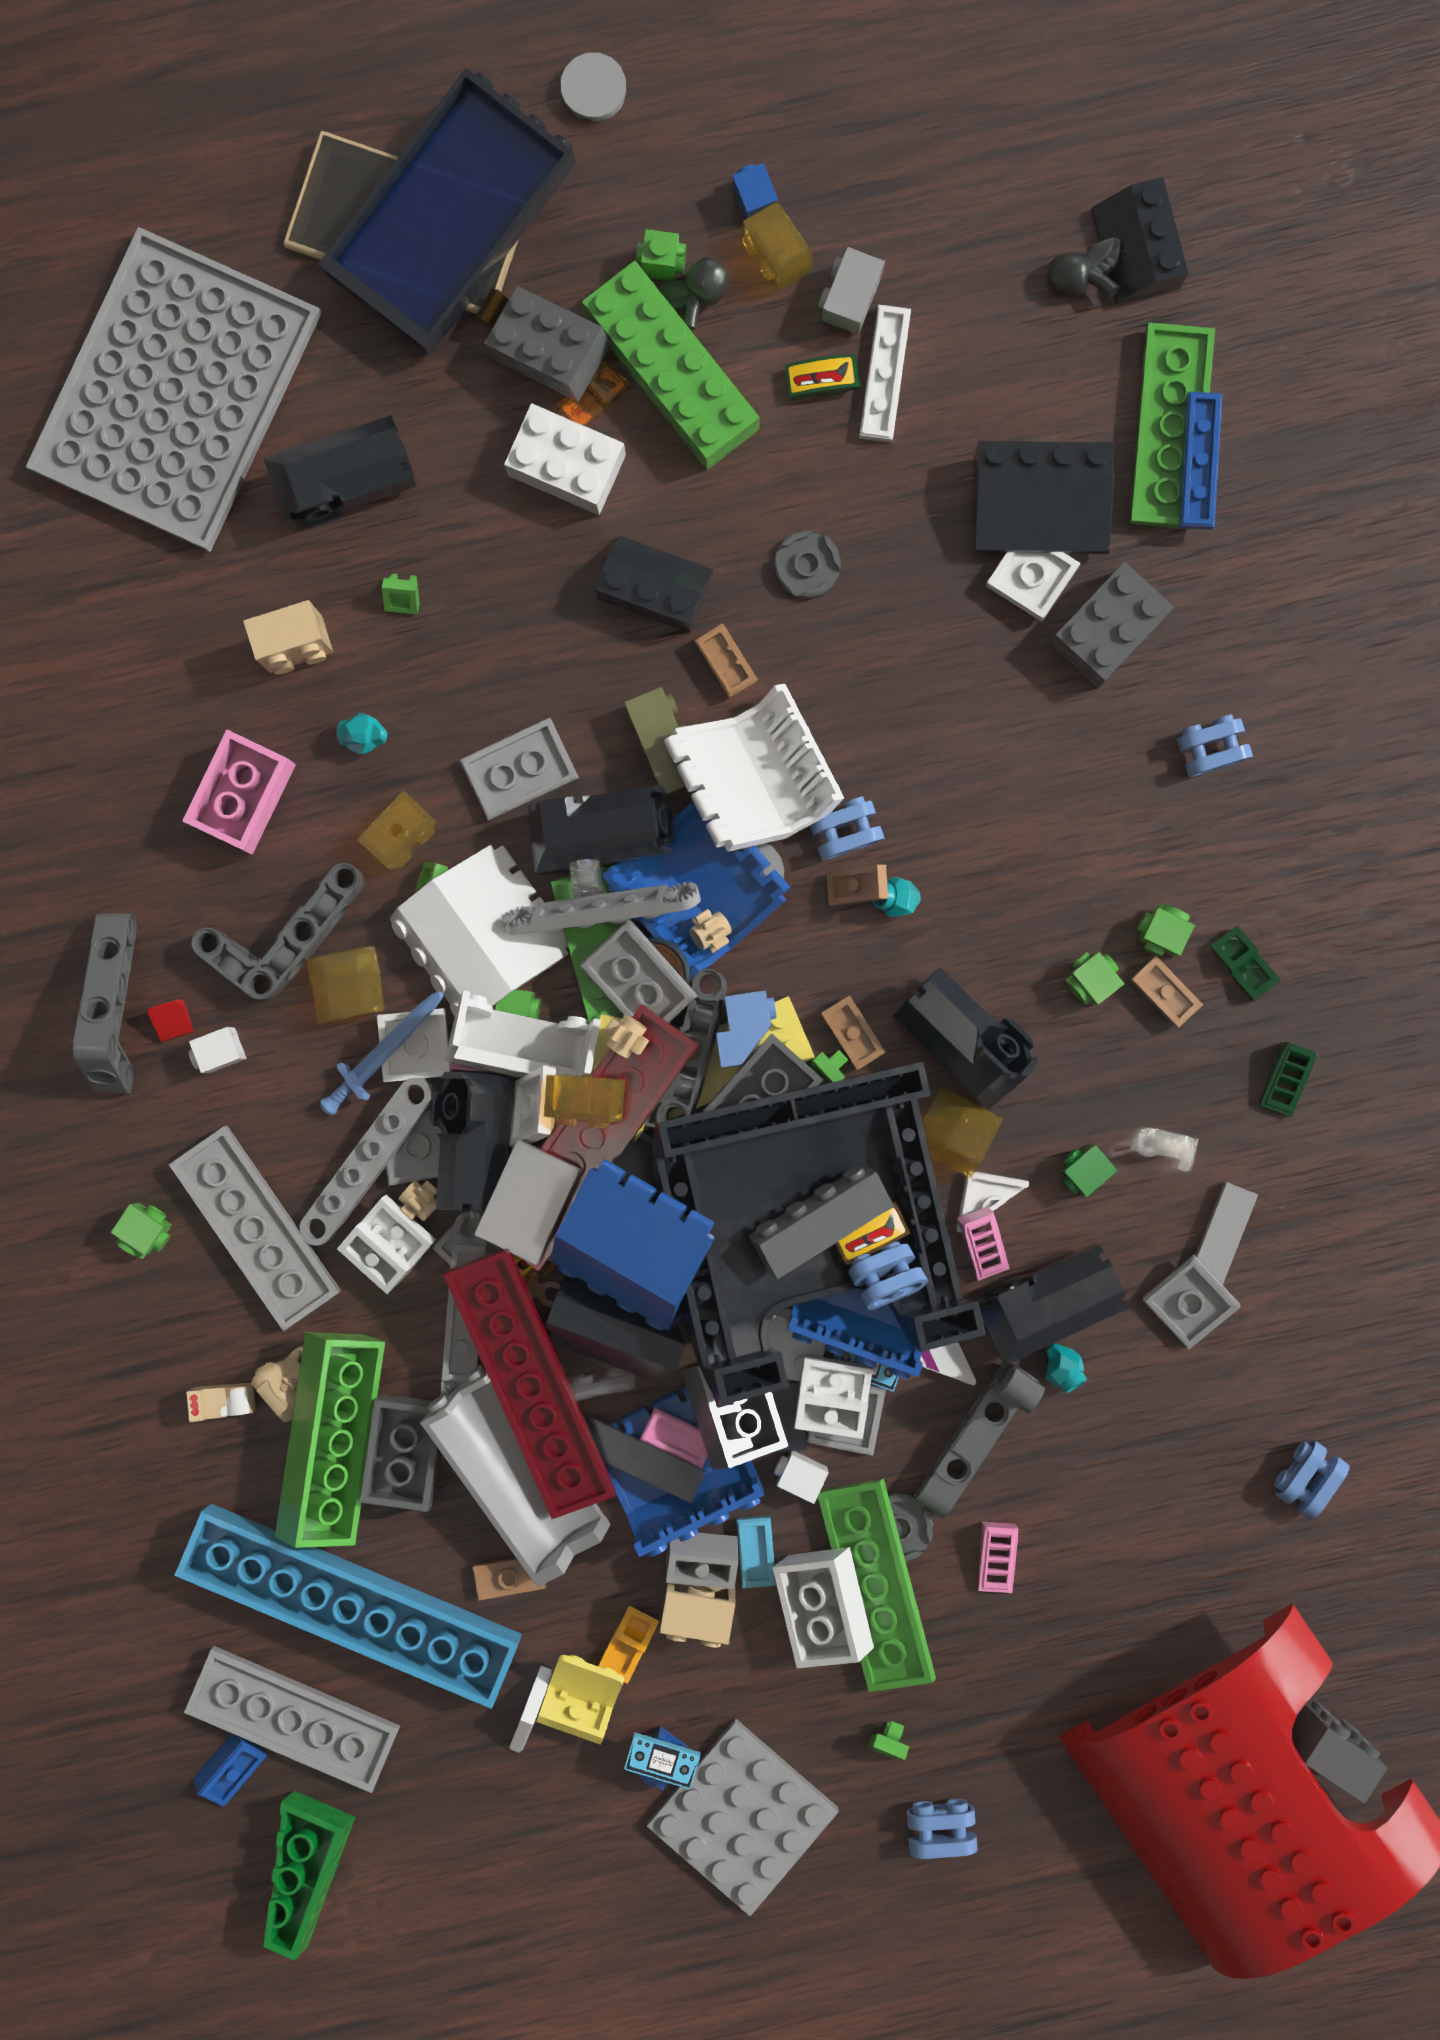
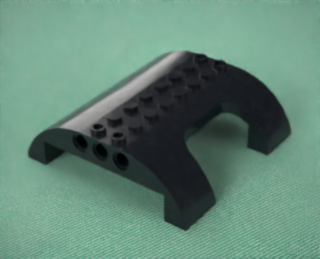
M923 1062L656 1123L653 1135V1171L657 1198L663 1192L686 1205L687 1208L682 1216L685 1220L690 1212L694 1210L714 1222L709 1234L715 1238L683 1296L680 1307L699 1367L719 1405L723 1406L789 1388L782 1353L770 1350L768 1340L770 1322L778 1311L791 1305L853 1289H868L866 1284L862 1286L854 1285L848 1271L853 1267L851 1263L856 1258L847 1260L839 1242H836L783 1277L776 1279L766 1270L748 1237L756 1231L758 1225L781 1216L791 1204L805 1201L814 1195L817 1188L824 1184L834 1183L843 1177L846 1170L856 1165L865 1164L877 1172L894 1205L892 1208L896 1210L905 1229L903 1234L864 1254L876 1255L881 1253L882 1249L894 1242H899L900 1245L908 1244L915 1256L914 1261L908 1265L909 1268H922L928 1279V1283L917 1292L888 1304L912 1345L918 1352H924L986 1335L978 1301L963 1299L917 1100L931 1096ZM892 1273L890 1275L880 1278L879 1280L883 1281L885 1279L897 1275V1273Z

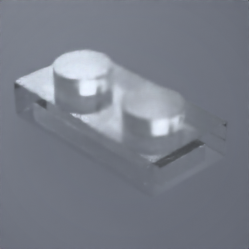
M614 1368L606 1371L607 1376L593 1379V1374L573 1378V1383L569 1385L576 1401L634 1389L637 1386L636 1375L619 1368Z

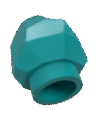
M361 712L352 716L349 720H341L337 726L336 734L339 744L358 754H368L376 746L384 744L387 739V731L375 718Z
M900 877L887 879L888 899L872 901L873 905L877 909H881L888 917L912 914L921 901L919 890L911 881Z
M1057 1343L1047 1347L1046 1351L1049 1362L1046 1366L1045 1378L1055 1388L1060 1387L1063 1393L1067 1394L1087 1381L1083 1373L1082 1358L1078 1353Z

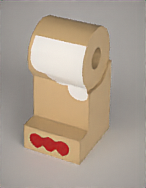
M251 1383L200 1386L187 1391L189 1422L256 1412L254 1387Z

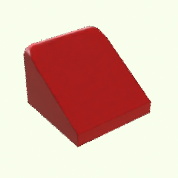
M178 999L147 1009L161 1042L194 1032L185 1000Z

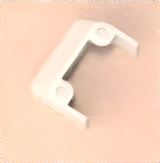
M463 990L450 1035L446 1061L519 1078L542 1066L556 1068L555 1080H557L558 1086L569 1088L579 1087L591 1074L601 1023L600 1019L594 1018L588 1024V1020L585 1018L568 1016L567 1021H560L559 1024L492 1010L493 1006L487 1004V998L472 995L469 991Z

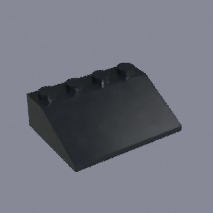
M978 441L974 456L975 553L1063 552L1065 554H1109L1114 488V442Z

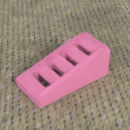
M988 1206L957 1218L978 1281L1010 1269L994 1212ZM987 1225L988 1229L972 1234L971 1230ZM991 1236L992 1240L975 1245V1241ZM991 1247L995 1248L994 1252L988 1253L980 1257L978 1256V1252L984 1251ZM998 1257V1264L982 1269V1263Z
M982 1522L978 1591L1012 1593L1018 1543V1527L1016 1524ZM991 1537L1008 1538L1007 1543L990 1542ZM990 1549L1007 1551V1556L989 1555ZM988 1562L1006 1563V1569L988 1568ZM987 1575L1005 1576V1583L986 1582Z

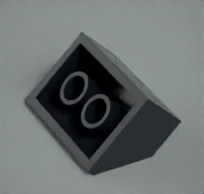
M1163 177L1129 185L1092 207L1091 211L1099 242L1118 238L1121 243L1118 263L1108 273L1109 278L1119 285V289L1114 294L1116 305L1181 288L1189 272Z
M620 535L606 558L595 587V592L599 600L691 633L714 570Z

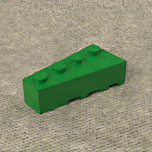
M293 1791L281 1802L280 1807L281 1823L280 1830L277 1832L276 1847L278 1848L276 1865L272 1872L271 1882H273L272 1898L268 1906L264 1948L295 1961L309 1945L355 1817Z

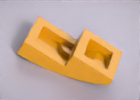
M628 1606L598 1667H608L615 1670L617 1674L624 1677V1682L628 1684L659 1621Z

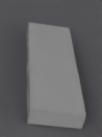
M1228 1182L1223 1183L1195 1254L1222 1285L1258 1197V1194Z

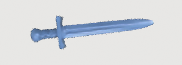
M437 991L422 1001L352 1071L348 1064H337V1069L345 1081L332 1095L321 1099V1109L326 1114H336L339 1105L352 1092L359 1099L369 1100L370 1094L364 1090L363 1084L428 1018L443 998V993Z

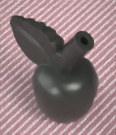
M1111 238L1101 241L1090 250L1088 256L1078 252H1070L1054 257L1048 270L1050 288L1060 295L1080 297L1086 293L1089 284L1112 297L1119 289V285L1105 275L1113 270L1116 263H1118L1121 251L1119 249L1121 246L1120 240L1118 238Z
M706 256L698 260L688 270L684 281H669L658 288V290L675 311L685 310L684 323L690 330H695L701 303L712 306L720 302L728 289L731 275L729 270L713 257Z

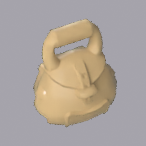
M303 1345L293 1350L285 1360L276 1363H265V1365L259 1367L251 1381L252 1386L283 1422H289L293 1418L301 1365L299 1359L302 1356Z

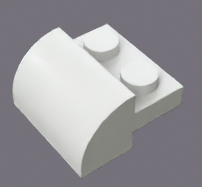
M387 1195L377 1202L362 1222L351 1231L337 1248L386 1294L412 1270L436 1241L414 1219L410 1220L400 1211L401 1207Z
M805 1355L796 1404L795 1429L863 1439L873 1367L857 1362Z

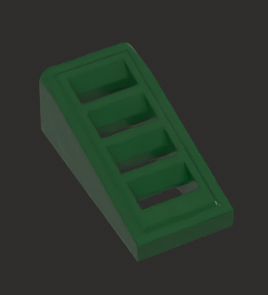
M1280 1042L1258 1106L1292 1117L1318 1053L1289 1042ZM1289 1055L1302 1059L1301 1065L1287 1061ZM1283 1068L1298 1072L1297 1077L1294 1078L1283 1074ZM1278 1080L1293 1085L1292 1091L1276 1086ZM1276 1093L1289 1098L1287 1104L1271 1099L1272 1094Z

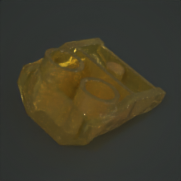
M374 946L307 960L315 1000L317 1025L326 1024V1022H332L333 1020L346 1019L347 1017L385 1011L381 977Z
M940 1086L933 1103L922 1121L930 1157L971 1178L988 1151L1003 1118Z

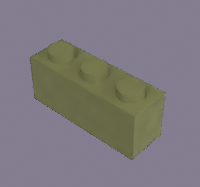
M660 687L624 702L658 786L663 787L665 790L664 800L687 791L677 770V766L682 762H673L664 743V740L670 736L675 728L685 727L684 724L678 726L673 715L679 711L672 694L665 696L663 688Z

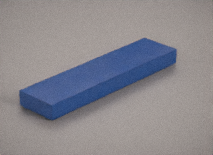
M1189 391L1186 395L1179 528L1212 530L1215 527L1223 396L1221 393Z

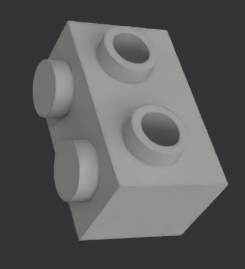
M847 247L843 258L837 256L831 272V276L835 278L831 289L825 287L818 307L823 308L821 321L859 335L883 275L885 261Z
M698 1533L683 1542H680L679 1538L669 1542L666 1555V1583L734 1589L739 1561L737 1536Z

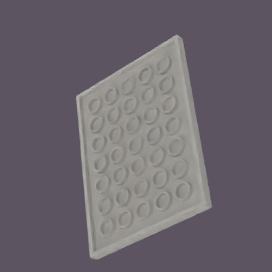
M138 227L28 460L26 468L31 472L211 552L322 314L320 308Z

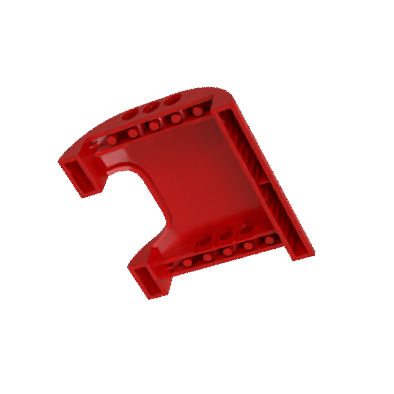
M1293 1603L1264 1619L1265 1636L1097 1732L1087 1720L1059 1736V1741L1212 1968L1229 1978L1250 1979L1268 1976L1309 1960L1373 1926L1395 1912L1415 1896L1440 1867V1819L1412 1778L1381 1794L1385 1814L1374 1821L1357 1823L1346 1819L1335 1808L1297 1752L1292 1741V1727L1296 1716L1322 1685L1333 1666V1662Z

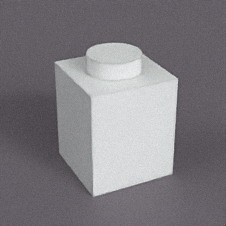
M225 1027L189 1041L192 1050H189L190 1060L194 1068L200 1069L201 1073H212L247 1059L236 1029L233 1027Z
M790 1451L787 1457L783 1455L780 1457L773 1474L778 1476L776 1479L778 1487L814 1504L829 1472L827 1466L795 1451Z

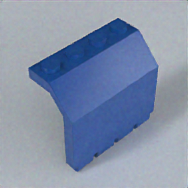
M693 801L673 819L675 840L674 843L667 845L668 848L673 849L672 855L620 863L610 867L602 875L608 882L607 887L611 893L660 885L671 887L673 885L677 886V883L683 885V882H687V884L692 882V884L695 883L697 885L701 900L693 908L661 914L650 919L644 917L633 918L636 922L643 924L651 933V938L668 940L683 952L690 968V979L729 952L786 901L783 894L790 888L776 869L767 876L763 873L771 863L756 846L747 847L745 850L742 848L727 852L725 846L716 847L706 828V824L712 820L703 821ZM707 909L710 910L712 915L716 912L722 913L731 927V933L726 936L729 943L714 953L710 951L709 947L703 951L694 944L689 934V929L695 926L691 920Z
M604 1159L598 1169L595 1167L590 1168L555 1235L550 1261L557 1264V1269L564 1275L571 1278H576L577 1276L587 1282V1287L591 1291L599 1295L607 1294L616 1299V1304L621 1309L630 1313L636 1311L646 1317L645 1321L650 1326L658 1330L666 1329L669 1331L677 1325L682 1316V1312L678 1310L679 1304L715 1238L709 1234L714 1222L694 1210L690 1212L686 1220L683 1219L682 1216L687 1208L686 1205L663 1192L659 1195L656 1202L652 1201L656 1188L634 1175L628 1178L626 1184L621 1183L626 1171Z
M853 1289L793 1305L787 1324V1329L793 1332L792 1338L807 1344H811L812 1339L825 1343V1350L841 1356L844 1355L845 1351L858 1355L856 1361L876 1368L877 1362L889 1366V1373L904 1379H908L910 1374L919 1377L923 1366L920 1360L922 1352H918L909 1341L888 1304L873 1310L867 1309L861 1298L862 1293L866 1289Z
M686 1386L682 1387L687 1398L683 1402L677 1391L652 1402L653 1408L656 1407L699 1427ZM647 1406L622 1417L626 1428L625 1432L641 1438L651 1416ZM616 1421L609 1423L610 1425L620 1429ZM707 1456L702 1467L707 1471L692 1503L604 1462L616 1494L628 1517L635 1537L633 1546L639 1557L647 1553L649 1557L658 1555L668 1548L667 1543L679 1538L680 1542L686 1541L698 1534L697 1528L707 1523H710L711 1526L718 1525L730 1517L729 1512L739 1507L742 1511L748 1510L759 1504V1498L764 1496L762 1484L751 1460L731 1468L712 1470Z

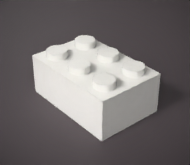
M531 403L504 466L509 477L600 515L625 459L626 452L623 442Z
M850 1547L788 1555L773 1567L797 1668L860 1662L874 1648Z

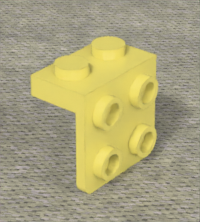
M560 1655L536 1722L601 1745L614 1704L622 1688L624 1677L617 1674L611 1668L589 1664L578 1656Z

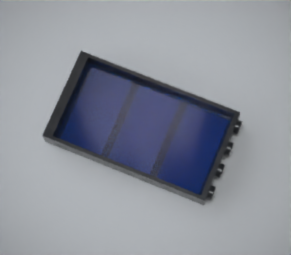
M467 68L464 69L318 263L326 276L429 356L576 164L572 151L573 147L564 137L558 134L556 137L552 136L546 131V125L537 116L530 114L528 117L519 110L520 105L514 98L507 93L501 96L492 89L494 85L486 76L480 72L474 75Z

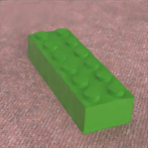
M633 261L582 301L584 315L587 320L603 327L611 343L610 349L706 470L710 469L759 430L760 417L636 261Z
M305 1332L275 1531L277 1539L295 1548L353 1546L356 1543L363 1477L374 1402L378 1395L385 1341L365 1334Z

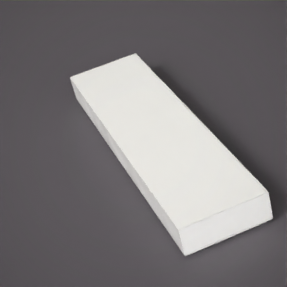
M878 305L859 439L892 443L911 309Z

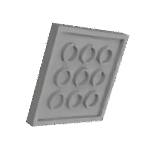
M735 1718L699 1760L691 1789L677 1786L648 1820L647 1827L744 1912L751 1916L838 1814L839 1810L833 1802Z

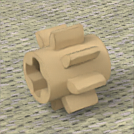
M707 909L691 920L695 926L689 929V934L694 944L703 951L709 947L710 951L714 953L729 943L726 936L731 933V927L722 913L716 912L712 915L710 910Z
M624 1015L621 1021L612 1018L604 1031L605 1034L610 1036L606 1045L625 1058H629L632 1052L637 1055L641 1054L649 1042L647 1038L643 1037L647 1028L628 1015Z
M415 1180L398 1198L404 1204L400 1211L410 1220L419 1217L424 1222L436 1210L437 1199L435 1196L437 1195V1189L428 1181L421 1186Z

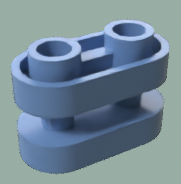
M1230 714L1213 720L1214 726L1202 729L1201 724L1181 730L1182 736L1176 739L1180 752L1191 750L1194 761L1185 764L1189 778L1253 758L1250 744L1239 746L1236 738L1237 735L1245 732L1241 718L1234 719L1233 715ZM1223 741L1225 751L1207 756L1204 746Z
M864 797L852 799L844 803L846 808L835 812L832 811L828 816L809 825L813 836L821 834L824 836L826 844L817 848L821 861L830 860L885 840L881 826L870 828L868 818L876 815L872 801L865 802ZM855 823L857 833L838 838L836 829Z
M894 1242L883 1248L881 1253L873 1256L864 1254L852 1261L853 1267L850 1268L848 1273L855 1286L867 1285L868 1289L862 1293L861 1298L868 1310L877 1309L909 1296L928 1283L922 1268H909L908 1265L914 1261L915 1256L908 1244L900 1245L899 1242ZM892 1273H897V1275L885 1279L883 1281L879 1280L880 1278L890 1275Z
M1311 1440L1308 1443L1302 1442L1293 1454L1295 1460L1289 1469L1281 1471L1274 1481V1486L1276 1487L1275 1495L1287 1504L1299 1499L1297 1511L1309 1520L1315 1519L1323 1511L1349 1471V1464L1338 1456H1333L1326 1461L1324 1458L1327 1449L1315 1440ZM1318 1471V1475L1315 1477L1309 1488H1305L1310 1479L1315 1474V1472Z
M951 1799L947 1801V1804L933 1805L929 1801L915 1802L913 1807L907 1810L908 1828L918 1831V1834L908 1839L910 1856L919 1859L968 1856L978 1851L977 1835L966 1831V1827L973 1826L976 1823L974 1806L967 1804L965 1799ZM952 1829V1831L932 1833V1830Z

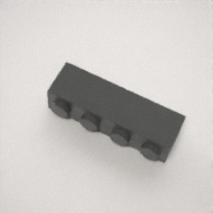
M865 1164L856 1165L846 1170L843 1177L834 1183L824 1184L817 1188L814 1195L803 1202L799 1201L791 1204L781 1216L761 1223L756 1228V1231L748 1237L766 1270L776 1279H779L886 1212L894 1205L877 1172Z

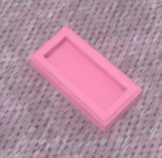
M656 1407L654 1408L640 1440L702 1468L708 1454L699 1427Z

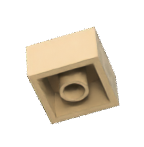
M309 600L243 621L255 660L270 673L275 672L276 675L285 674L294 670V665L303 662L316 664L324 661L326 655L334 653L322 615Z
M668 1583L660 1633L667 1634L666 1637L673 1641L684 1642L687 1638L701 1640L700 1643L708 1647H720L721 1644L729 1645L736 1603L735 1587L734 1589Z

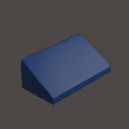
M231 1733L194 1777L197 1794L224 1807L267 1757V1752L258 1744Z

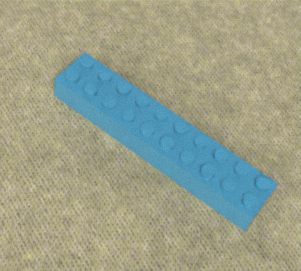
M210 1504L201 1511L174 1576L492 1709L520 1642L521 1633L319 1548H295L275 1537L276 1530L214 1504Z

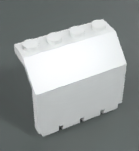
M785 684L774 685L758 705L734 718L675 728L670 736L664 740L673 762H682L677 766V770L689 792L697 791L691 795V798L702 820H712L706 824V828L715 846H725L727 852L785 839L828 816L844 799L838 784Z
M490 845L434 878L401 904L390 918L393 931L408 944L413 959L428 972L433 987L436 991L443 993L450 1003V1009L454 1016L456 1015L458 1002L463 990L469 991L472 995L487 998V1004L494 1006L508 994L552 967L569 954L566 950L568 945L563 929L553 933L547 931L519 935L506 933L502 922V916L506 912H510L511 909L516 911L515 907H519V910L521 906H525V908L527 906H530V908L536 907L538 903L544 902L541 897L531 902L529 898L536 891L521 870L513 875L511 874L510 870L515 868L517 864L504 846L494 850Z

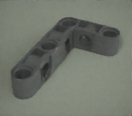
M348 863L335 865L322 882L318 883L320 887L305 906L301 905L276 936L278 940L263 959L256 957L225 933L213 928L204 927L196 931L192 937V948L198 956L210 964L222 977L239 987L250 997L264 1001L273 1000L301 970L361 892L365 881L363 873ZM352 871L354 874L353 884L348 888H342L339 883L340 876L344 872ZM308 923L312 928V935L308 940L301 941L298 937V930L303 924ZM214 935L217 939V947L208 953L205 950L204 941L208 936ZM266 976L270 981V988L266 993L260 994L257 991L256 983L258 979Z
M98 913L95 918L73 1040L74 1059L94 1093H130L133 1086V1068L118 1041L137 931L136 918L133 913ZM105 1014L103 1017L96 1019L98 1016Z
M704 969L695 975L691 988L698 996L688 1005L683 1027H679L681 1032L700 1045L701 1054L696 1060H688L645 1121L644 1127L654 1129L656 1123L667 1121L669 1112L676 1107L682 1110L684 1116L695 1114L707 1075L727 992L725 978L715 970ZM710 976L716 977L718 980L717 990L712 994H705L702 990L703 981Z
M1001 1363L921 1482L914 1499L944 1518L951 1511L1017 1409H1021L1029 1414L1039 1403L1045 1391V1387L1038 1382L1039 1380L1014 1363L1006 1366ZM992 1402L1000 1403V1414L993 1419L987 1418L985 1416L986 1406ZM954 1459H960L964 1462L963 1470L957 1475L947 1473L948 1463Z

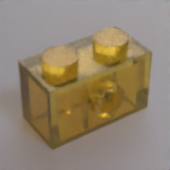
M778 201L743 221L745 236L742 237L745 248L751 256L756 254L761 261L759 266L764 277L768 281L773 279L779 290L814 270L811 249Z
M402 791L357 840L385 867L392 871L395 867L400 869L412 857L410 851L418 842L424 844L431 838L435 832L433 826L437 821L407 793Z
M548 1074L546 1075L544 1117L556 1118V1124L576 1126L577 1120L588 1121V1127L608 1129L610 1122H622L625 1079Z

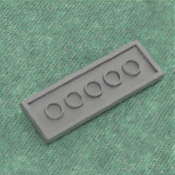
M223 1126L169 1164L283 1331L341 1292L311 1246L305 1242L300 1234V1230L228 1126Z
M213 1646L210 1650L184 1711L188 1715L370 1793L374 1790L400 1728L398 1724L216 1646Z

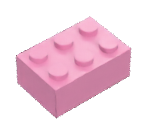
M226 730L182 821L253 855L296 764L282 755Z

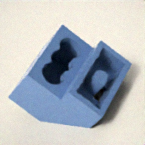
M766 990L725 996L729 1031L716 1033L722 1069L742 1066L770 1028V1020L777 1018L774 997L767 998Z

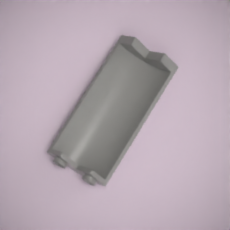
M479 1365L465 1376L467 1381L446 1397L442 1395L433 1400L427 1406L429 1413L420 1423L535 1585L539 1587L563 1575L574 1555L600 1543L610 1523L597 1504L551 1519L490 1382L491 1380L484 1367Z

